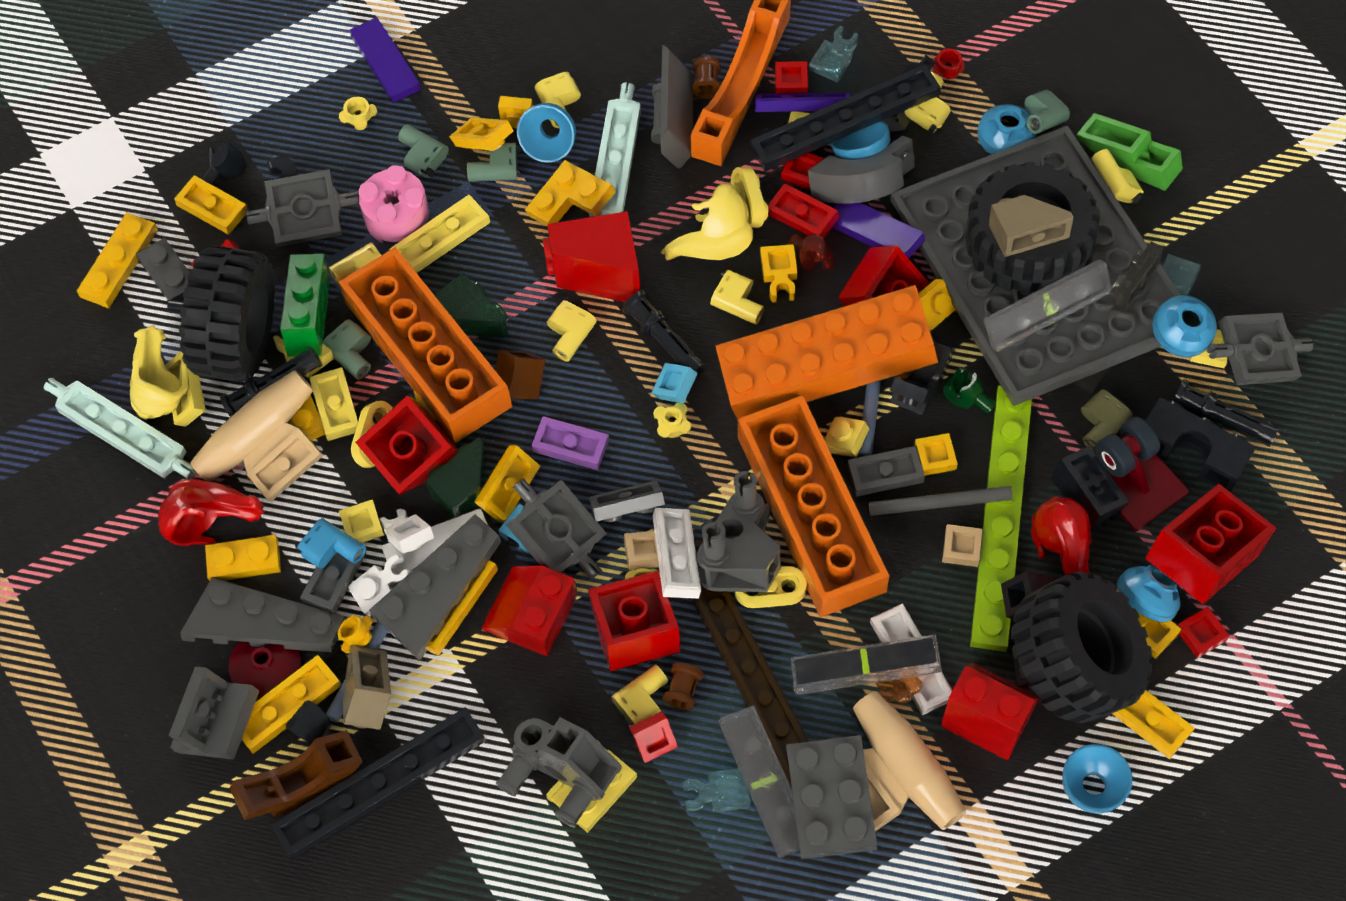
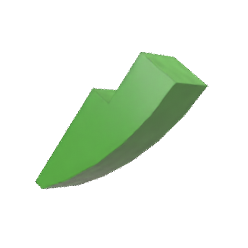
M1093 113L1076 134L1077 139L1095 154L1100 150L1108 149L1120 168L1130 170L1135 178L1165 191L1183 169L1180 150L1152 141L1150 131Z

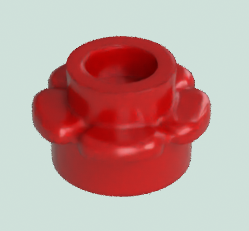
M955 49L941 50L934 58V72L946 79L956 78L958 73H962L965 65L962 61V56Z

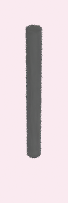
M1011 486L873 501L869 502L870 516L1013 499Z

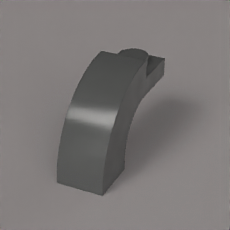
M901 136L882 151L861 159H840L829 155L808 170L811 197L827 203L851 204L882 198L904 187L903 175L915 167L912 139Z

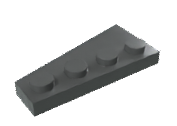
M474 514L369 610L371 615L420 661L426 653V646L434 635L437 636L445 625V618L454 605L458 606L465 596L464 591L473 578L478 577L500 545L501 539L499 535Z
M211 578L180 633L182 641L195 642L196 638L212 639L215 644H229V641L249 642L250 646L265 647V644L284 645L285 649L332 652L339 639L338 629L345 620V616Z

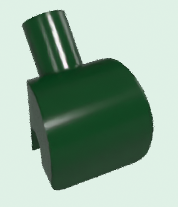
M963 367L957 369L943 388L947 400L960 408L967 409L975 403L988 414L996 405L993 400L983 393L984 388L977 374L974 372L971 376L968 370Z

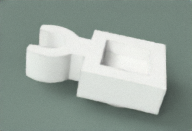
M403 509L396 510L398 517L395 519L380 518L388 542L403 554L418 550L425 542L434 538L430 525L416 514L408 518L406 511Z
M397 554L391 556L386 561L384 570L379 566H372L347 586L365 615L372 617L369 610L389 593L396 584L400 583L412 572L405 569L400 574H397L398 566L405 561L402 556Z

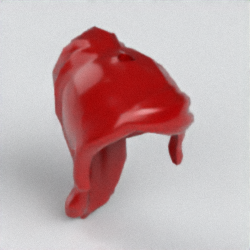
M195 478L185 479L176 482L170 488L168 496L160 505L158 527L164 539L174 545L215 544L213 538L204 537L201 534L212 526L216 518L235 516L253 523L255 520L259 521L261 514H264V504L258 497L244 495L228 485Z
M1052 497L1041 504L1032 516L1031 534L1038 550V556L1040 559L1044 558L1043 545L1046 549L1060 554L1065 575L1073 572L1090 573L1088 560L1089 545L1092 543L1089 516L1076 500L1067 497Z

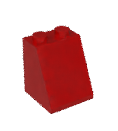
M628 211L547 224L549 237L542 238L548 276L555 275L557 288L626 302L634 293L640 291L639 268Z
M972 663L965 666L949 696L941 727L1008 761L1039 701V696H1033L1031 691L1018 687L1017 684Z

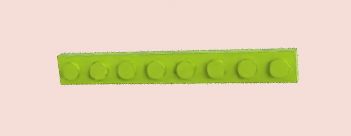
M999 385L996 394L987 489L1011 486L1013 500L985 503L970 647L1006 652L1011 619L1006 618L1001 584L1015 577L1032 399L1013 406L1003 388Z

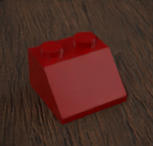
M897 245L872 247L867 251L838 296V299L844 306H848L916 285L917 291L920 293L930 283Z
M408 395L355 442L399 495L437 476L462 453L422 404Z
M542 565L513 566L482 626V630L548 657L578 595L575 578Z
M658 571L588 589L600 642L610 671L680 653L679 626L668 597H663L661 578Z

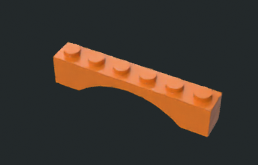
M754 0L730 68L714 98L703 108L691 133V157L722 167L790 20L791 0Z

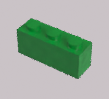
M324 254L290 255L280 327L287 357H296L309 347L313 348L318 356L322 355L330 287Z

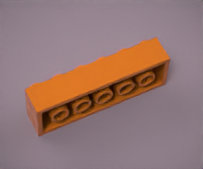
M396 247L338 282L346 305L413 391L417 393L454 443L462 440L512 408L506 383Z
M916 285L716 345L730 405L737 420L802 395L805 401L809 402L938 363L934 343Z
M803 395L739 418L738 440L757 477L766 501L770 505L772 514L797 568L802 571L807 581L806 588L820 618L886 593L889 574Z

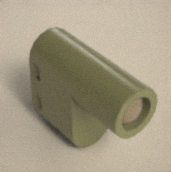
M1107 388L1105 390L1101 389L1081 408L1083 416L1095 425L1083 438L1086 447L1091 446L1093 451L1096 452L1098 441L1109 434L1116 435L1121 426L1133 416L1130 409L1111 395Z

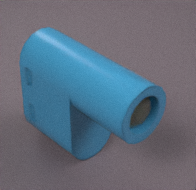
M324 518L319 519L300 542L297 541L295 543V548L301 551L302 557L319 569L325 567L336 553L356 564L366 552L364 544Z

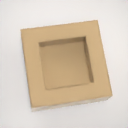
M947 524L942 562L978 567L983 529Z
M655 531L624 534V546L629 570L659 567Z

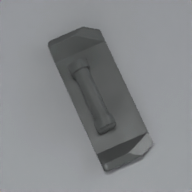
M662 45L661 83L655 84L652 87L654 120L651 141L660 144L661 154L676 168L680 169L691 156V133L693 131L692 84L694 82V75L666 46Z

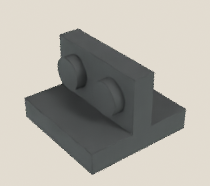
M195 667L168 735L173 738L170 748L179 754L234 760L259 690L248 684L228 683L205 667Z

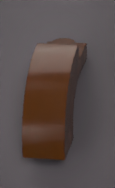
M346 730L314 739L312 744L292 761L266 772L234 780L229 789L244 820L272 813L274 818L300 808L343 782L354 773L363 761Z

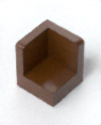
M498 351L495 371L508 386L510 398L538 399L545 359L528 351Z

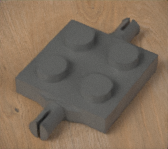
M330 169L264 181L267 194L265 208L246 211L249 225L268 221L273 228L276 246L282 247L343 235L340 224L341 207L359 205V195L357 190L338 194L333 186Z
M1283 313L1225 316L1218 321L1224 344H1210L1207 352L1211 354L1208 356L1211 359L1227 357L1237 385L1295 381L1302 376L1297 362V352H1311L1313 349V343H1310L1312 339L1309 337L1294 339L1287 329Z
M525 478L512 487L526 504L521 513L506 526L539 565L561 573L566 568L578 564L590 580L602 571L588 554L591 552L594 544L607 533L562 480L549 490L538 494L527 483Z

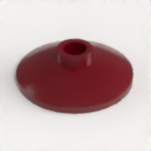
M240 641L233 649L229 659V675L233 683L248 684L258 689L257 699H260L300 669L302 661L299 650L285 649L284 645L265 644V647L250 646L249 642ZM260 656H268V660L266 663H256L257 659Z

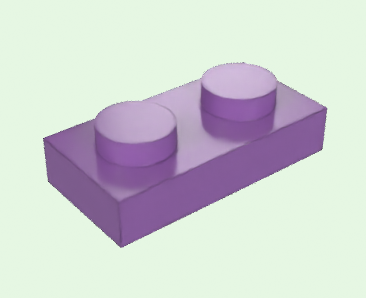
M543 416L531 447L534 453L599 470L609 443V434Z

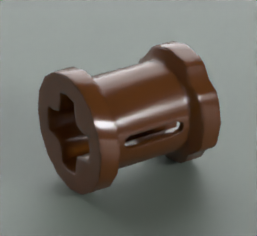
M698 57L693 61L692 66L695 73L692 93L701 99L714 98L720 88L717 74L721 71V65L715 57Z
M674 663L671 667L673 677L668 692H665L662 700L669 706L681 710H692L695 705L693 696L697 682L702 680L704 673L695 666L685 663Z

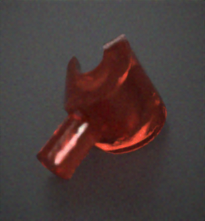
M794 234L790 238L789 244H794V248L799 251L800 262L805 270L814 272V265L818 261L823 262L824 270L833 269L834 256L820 235L813 234L804 239L800 235Z

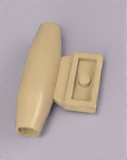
M296 370L266 387L213 433L190 462L191 466L205 481L212 482L244 462L248 478L265 498L272 502L324 456L302 429L288 424L314 389Z
M877 691L871 692L860 699L854 705L853 710L872 748L863 749L875 832L901 814L908 798L942 830L958 822L967 812L946 771L912 725Z

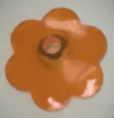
M913 666L886 670L885 673H881L876 677V685L880 689L879 693L887 702L895 700L900 704H906L911 700L912 695L919 693L922 689V682L918 678L917 669Z

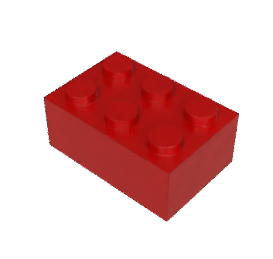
M1218 484L1161 530L1145 559L1187 591L1188 594L1204 604L1260 555L1277 528L1222 485Z

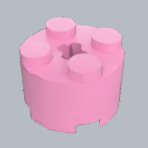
M393 165L386 170L372 175L365 183L360 185L358 192L359 205L369 234L378 242L383 243V240L400 242L427 223L430 210L425 189L420 179L411 172L405 171L402 166Z

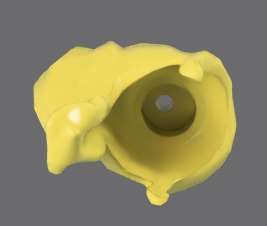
M722 183L716 187L712 198L698 204H692V208L698 211L707 207L709 209L707 214H697L695 217L698 222H703L701 231L690 232L667 244L661 251V254H665L667 261L679 256L723 260L737 256L749 247L753 239V229L748 223V206L737 193V190L733 188L732 184Z
M155 325L139 329L134 334L137 338V344L133 354V369L129 384L130 401L137 416L143 420L154 419L174 411L189 385L187 367L184 362H181L180 380L173 373L166 371L161 357V343L166 339V336L163 334L164 331L156 329Z

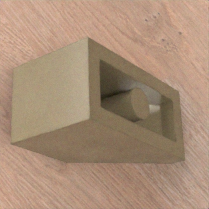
M1026 195L1005 198L992 204L989 227L1004 257L1070 238L1073 215L1070 211Z
M351 645L342 700L344 724L362 729H381L391 697L387 651Z

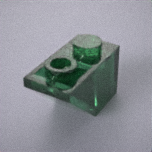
M464 273L434 294L467 336L504 338L508 335L506 324L508 316L504 309L498 303L492 304L486 298L487 294L481 284L477 281L471 282Z
M479 437L471 444L466 443L461 446L455 457L445 465H439L434 468L429 474L428 479L425 480L429 496L452 519L469 513L478 506L474 501L485 484L487 459L484 443Z

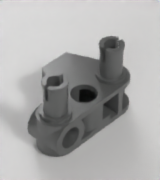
M748 471L735 475V494L731 496L716 522H709L702 528L703 542L697 552V560L701 566L699 579L701 585L711 591L767 592L781 569L780 545L764 532L770 516V505L764 503L761 495L757 493V477L755 474L751 473L749 482Z
M533 717L522 722L517 727L514 733L515 744L511 748L514 758L496 784L501 790L515 797L532 770H539L572 787V790L554 814L560 821L575 828L590 802L603 798L606 789L616 774L621 771L622 766L587 730L561 717L554 726Z

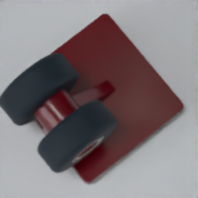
M1133 417L1121 426L1120 434L1122 438L1114 434L1105 436L1097 442L1096 453L1100 462L1129 501V504L1124 507L1120 514L1121 518L1133 531L1137 532L1188 495L1189 490L1156 455L1160 450V442L1153 428L1145 420Z

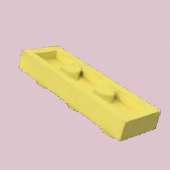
M467 195L389 250L396 247L414 271L418 273L490 223L489 215L470 195Z

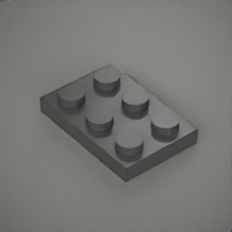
M861 735L787 744L801 859L877 850Z

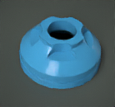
M540 103L527 109L521 116L517 126V138L523 151L529 157L540 162L551 163L559 161L571 151L576 138V127L572 117L565 109L552 103ZM547 119L556 121L560 129L559 134L548 136L543 131V121Z
M1002 104L990 108L984 113L978 125L977 136L979 143L988 153L994 154L1036 138L1037 134L1030 132L1026 125L1030 113L1024 108L1012 104ZM1004 116H1013L1018 120L1019 124L1015 127H1005L1000 122V119Z
M880 121L832 142L831 146L835 156L840 159H861L882 151L890 143L888 125Z
M1187 295L1175 296L1162 303L1155 312L1152 323L1153 333L1158 343L1169 353L1180 357H1194L1206 351L1208 346L1212 344L1217 330L1216 319L1211 309L1201 300ZM1184 311L1196 313L1200 320L1199 326L1190 327L1186 325L1182 319V313Z
M1154 565L1128 568L1117 580L1118 591L1123 592L1129 599L1128 604L1145 617L1159 622H1168L1176 616L1177 611L1180 609L1181 603L1176 587L1177 583Z
M1091 744L1075 750L1069 756L1063 768L1062 784L1067 797L1075 806L1086 812L1102 814L1118 808L1126 800L1132 787V772L1129 764L1119 752L1108 746ZM1089 775L1098 776L1104 782V791L1098 795L1088 793L1083 787V779Z

